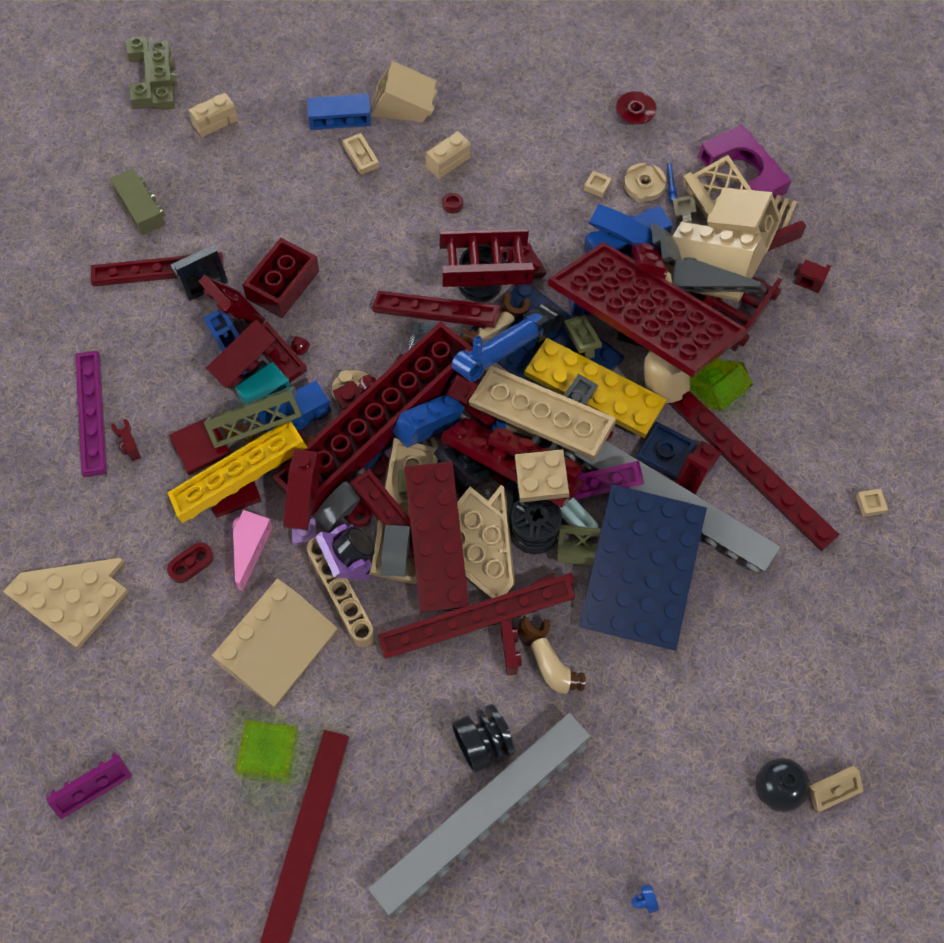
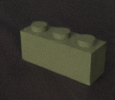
M132 168L110 178L115 193L141 235L165 225L163 220L165 213L160 204H155L156 199L150 189L146 190L145 187L147 185L142 175L138 176Z

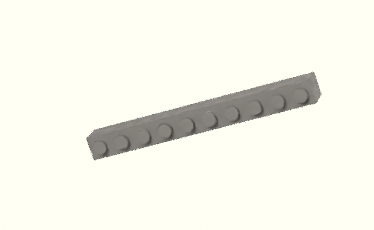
M607 441L603 444L595 460L562 447L565 449V455L573 460L579 457L585 461L583 466L591 471L639 461ZM639 461L644 484L630 487L629 489L707 507L702 528V534L706 535L704 540L714 547L719 543L727 548L724 553L736 560L739 556L748 561L745 566L757 573L760 569L764 572L766 571L778 552L779 545Z
M570 713L368 888L370 894L389 918L394 914L396 917L403 914L410 907L407 903L415 895L418 899L431 888L428 884L435 877L438 880L442 879L451 870L449 865L454 860L458 859L460 862L472 851L469 848L476 841L481 844L492 834L489 830L496 823L500 826L512 816L510 811L516 805L519 808L523 807L531 799L529 794L535 788L539 791L542 790L551 781L549 776L553 772L561 773L570 764L568 759L574 754L580 756L589 747L587 742L590 739V735Z

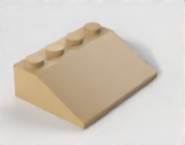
M681 222L672 236L678 246L681 260H684L686 257L696 258L698 261L751 279L765 255L762 235ZM664 261L667 272L671 273L673 280L675 267ZM694 292L740 301L744 292Z
M277 578L213 653L212 657L217 665L275 708L336 633L338 628L296 591Z

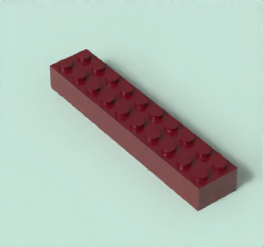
M440 321L306 445L307 448L304 450L318 452L323 462L311 516L317 512L324 501L343 482H348L396 437L392 431L402 412L437 398L450 386L451 378L457 373L452 369L454 357L463 350L470 352L473 350V347ZM291 460L272 477L277 487L285 495Z

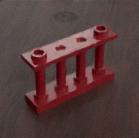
M529 228L440 231V249H447L448 265L442 266L443 287L532 284L533 263H524L522 247L527 246ZM478 244L491 246L493 264H480ZM513 246L515 263L502 264L500 247ZM456 248H469L471 265H457Z
M752 277V279L760 281L766 287V292L764 293L767 294L762 302L745 292L740 300L756 309L752 317L723 302V298L707 295L703 303L717 310L718 308L746 324V334L733 345V351L736 352L740 345L742 347L746 345L750 338L748 333L769 302L771 300L776 301L782 291L779 288L782 282L781 278L778 277L774 285L770 286L756 277Z

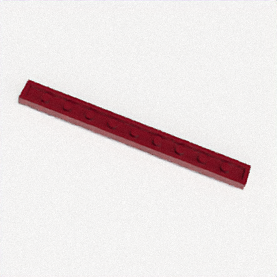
M690 391L683 394L681 400L668 403L710 445L722 451L721 455L821 552L838 538L840 534Z

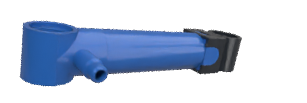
M542 303L537 309L534 308L523 314L521 322L483 344L482 338L475 336L473 350L470 352L467 350L460 351L452 361V369L468 381L474 382L480 378L485 369L533 340L539 343L549 337V331L551 333L557 332L565 321V315L550 304Z

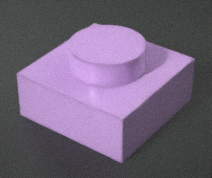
M310 519L308 531L292 529L293 546L307 545L311 539L316 538L315 519Z

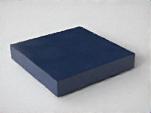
M656 421L636 454L635 459L676 481L687 457L694 450L697 442Z

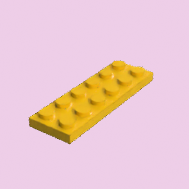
M546 338L524 372V376L560 395L565 394L578 374L584 376L598 385L587 406L615 417L616 424L643 438L648 434L667 399L548 338Z
M288 421L278 425L167 492L181 523L195 518L202 511L215 506L220 500L238 492L243 486L256 481L263 474L279 467L281 463L293 456L294 449H306L307 446L293 423Z

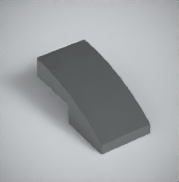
M651 224L653 244L661 248L662 260L675 267L676 260H681V256L674 238L658 224Z
M343 482L324 501L314 517L326 533H331L344 516L352 513L360 498L348 482Z
M385 525L381 575L406 577L410 526Z

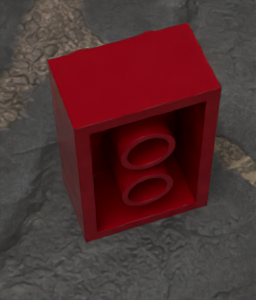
M280 237L242 284L246 299L283 318L318 274L317 256Z
M256 319L206 369L225 388L230 386L235 388L243 380L241 375L248 370L251 373L260 364L258 359L263 354L267 357L276 348L274 345L276 339Z

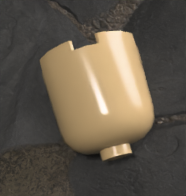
M650 351L644 361L645 388L667 399L666 403L681 400L682 395L690 390L689 375Z

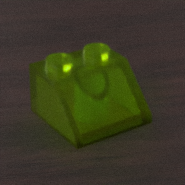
M720 358L713 361L694 378L690 377V391L708 408L720 411L727 409L734 400L743 396L753 386L743 362Z

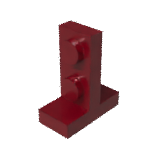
M701 441L696 450L687 457L675 483L696 495L722 451L713 445Z

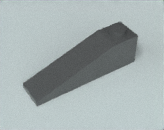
M686 257L684 260H676L673 284L685 292H766V287L760 281L698 261L696 258Z
M578 374L563 396L587 406L598 385ZM537 435L532 439L534 444L552 451L561 448L560 445Z

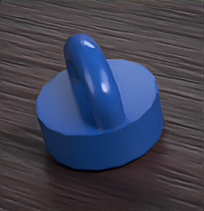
M652 885L640 886L642 894L632 898V906L639 909L646 907L648 914L657 912L659 907Z

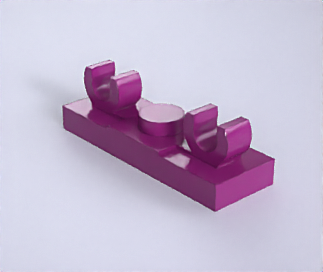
M639 461L580 474L578 478L585 481L583 489L575 495V498L581 499L610 492L612 484L625 488L643 485L644 480Z
M114 753L109 761L105 763L100 761L99 767L90 770L70 782V784L65 782V787L56 792L53 789L51 795L46 799L48 805L61 820L132 777V774L120 755Z

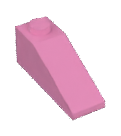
M246 510L242 511L240 517H236L232 527L235 583L241 591L244 590L273 528L269 518Z

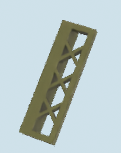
M289 387L208 417L204 425L214 448L302 417V412L296 400L297 392L295 387ZM290 401L295 413L287 416L278 412L281 404ZM264 410L274 414L271 422L266 424L256 420L259 412ZM243 418L252 422L249 430L242 431L235 428L239 419ZM220 426L230 430L228 437L222 440H218L214 431L215 428Z
M561 525L557 544V562L593 565L597 544H591L587 539L592 536H600L601 528ZM564 533L575 534L578 539L573 542L563 541Z

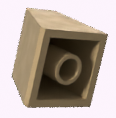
M391 61L377 84L371 116L424 122L426 117H430L434 110L432 101L437 94V89H435L436 80Z
M734 188L722 189L720 196L716 199L712 212L707 218V224L710 227L762 235L765 255L781 223V217L772 192Z

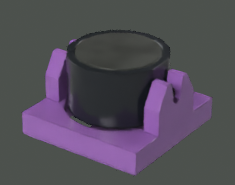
M343 524L335 528L331 533L320 532L316 536L317 542L335 578L368 580L373 576L368 575L372 566L369 559L374 555L375 548L365 532L354 527L352 524L349 526Z

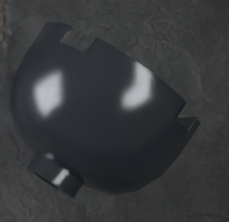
M778 758L767 762L760 769L756 776V791L761 801L765 802L772 810L786 813L796 810L805 802L810 791V780L806 771L799 763L791 759Z

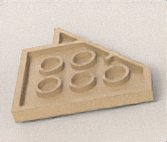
M500 485L488 501L472 487H469L457 502L465 573L470 581L488 596L494 598L509 593L515 586L506 488Z
M121 558L22 572L3 592L79 649L129 591L111 578L124 564Z

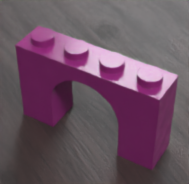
M742 124L702 143L698 157L706 166L729 155L731 160L748 162L758 171L759 176L747 182L752 190L772 192L774 200L777 194L782 196L787 193L791 184L789 176L782 171L776 161L768 155L764 147L754 139L751 132Z

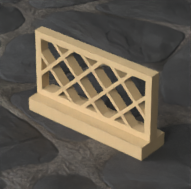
M729 155L695 174L690 172L683 176L684 187L690 195H694L695 203L706 220L716 200L710 197L711 191L722 192L723 187L713 186L716 177L727 179L725 188H728L730 180L740 182V189L752 190ZM727 163L730 167L729 175L718 173V168ZM704 175L711 176V184H702L699 178Z

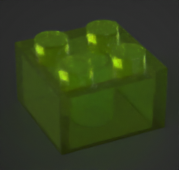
M245 720L234 771L236 775L244 779L290 785L300 735L297 726Z

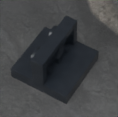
M209 246L170 265L189 301L205 294L203 292L205 288L199 282L204 275L223 284L229 283L218 251L214 246Z
M447 444L437 447L434 455L438 458L437 463L453 462L455 488L461 496L469 487L475 490L481 480L491 477L495 472L493 469Z

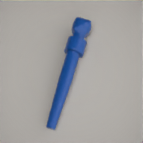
M669 162L667 163L668 195L670 196L669 202L673 203V199H677V191L674 185L672 166Z

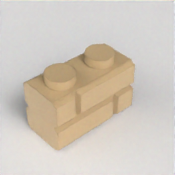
M226 93L217 95L188 109L192 124L201 137L238 121L235 106Z
M459 131L455 132L425 152L426 168L438 179L442 178L470 159L471 143Z

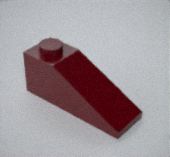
M294 449L288 473L283 521L285 528L308 531L323 467V462L318 452Z

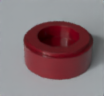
M449 193L443 197L442 207L448 213H458L463 208V198L457 193Z

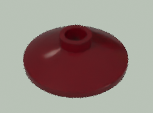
M631 91L619 97L616 103V112L622 120L628 123L644 124L655 116L656 103L649 95L643 92Z

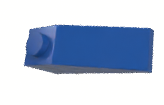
M217 310L203 318L222 352L239 336L228 314H224L221 310Z

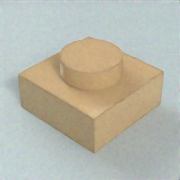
M592 171L584 185V191L603 198L611 184L612 178Z
M881 489L857 493L856 499L862 517L885 514L888 511Z

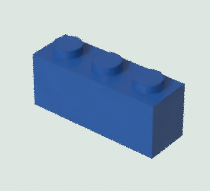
M368 94L307 98L310 130L371 126Z
M316 380L296 390V400L302 412V417L291 420L297 430H302L311 421L323 419L331 411L330 401ZM290 401L281 404L278 412L287 416L295 413ZM265 410L261 411L258 414L257 420L265 424L269 423L274 414ZM277 426L264 430V433L269 432Z
M447 394L402 412L392 432L407 448L457 424L465 407L457 399Z

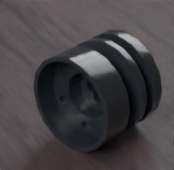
M478 244L480 264H493L491 246ZM469 248L462 253L459 265H471ZM501 253L502 264H505V260ZM503 285L461 286L459 290L468 300L487 302L499 295Z
M518 499L512 508L510 520V537L514 545L524 553L534 555L545 553L553 548L558 540L562 514L560 507L549 500L520 502V499Z
M493 704L485 707L487 717L481 709L476 711L477 724H474L468 715L452 722V728L460 749L474 773L490 766L488 755L490 752L498 761L503 760L501 748L508 757L515 754L509 727Z

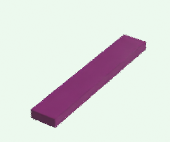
M99 351L78 353L75 356L82 476L107 474L100 353Z

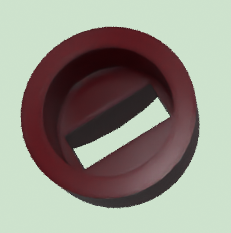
M295 336L290 348L296 355L302 356L308 351L310 343L304 338Z

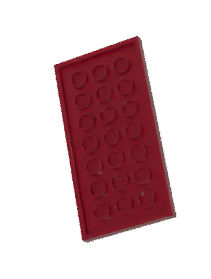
M605 242L548 279V286L692 378L741 340L747 331L745 327L661 276L639 271L633 259Z

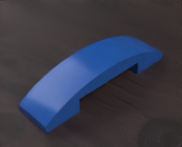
M601 204L597 205L588 224L605 234L612 233L631 246L634 243H648L654 248H658L662 256L661 248L653 244L652 230L617 210Z

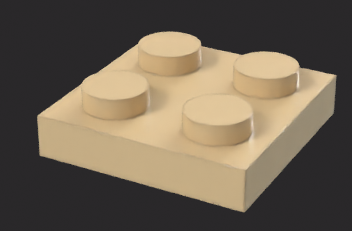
M563 449L515 455L520 502L569 497Z

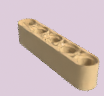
M316 538L311 539L307 544L310 561L356 646L368 647L374 641L371 622L348 579L335 578L333 574H324L330 567L323 553L320 555L313 554L315 550L321 548ZM338 589L346 590L344 595L337 596L334 594ZM350 609H355L358 611L357 614L352 617H348L345 615V613ZM360 630H367L369 632L364 638L356 636Z

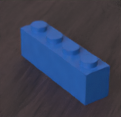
M661 206L653 209L649 208L636 216H629L652 230L651 224L656 223L671 233L673 224ZM600 230L592 231L585 236L584 249L586 253L603 242L624 255L632 252L633 246L610 232L605 234Z

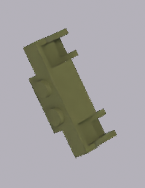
M147 36L126 38L127 54L130 62L144 61L146 83L129 84L130 100L133 109L146 107L163 110L175 109L174 85H177L175 72L173 73L172 70H176L174 57H171L169 41L148 42Z

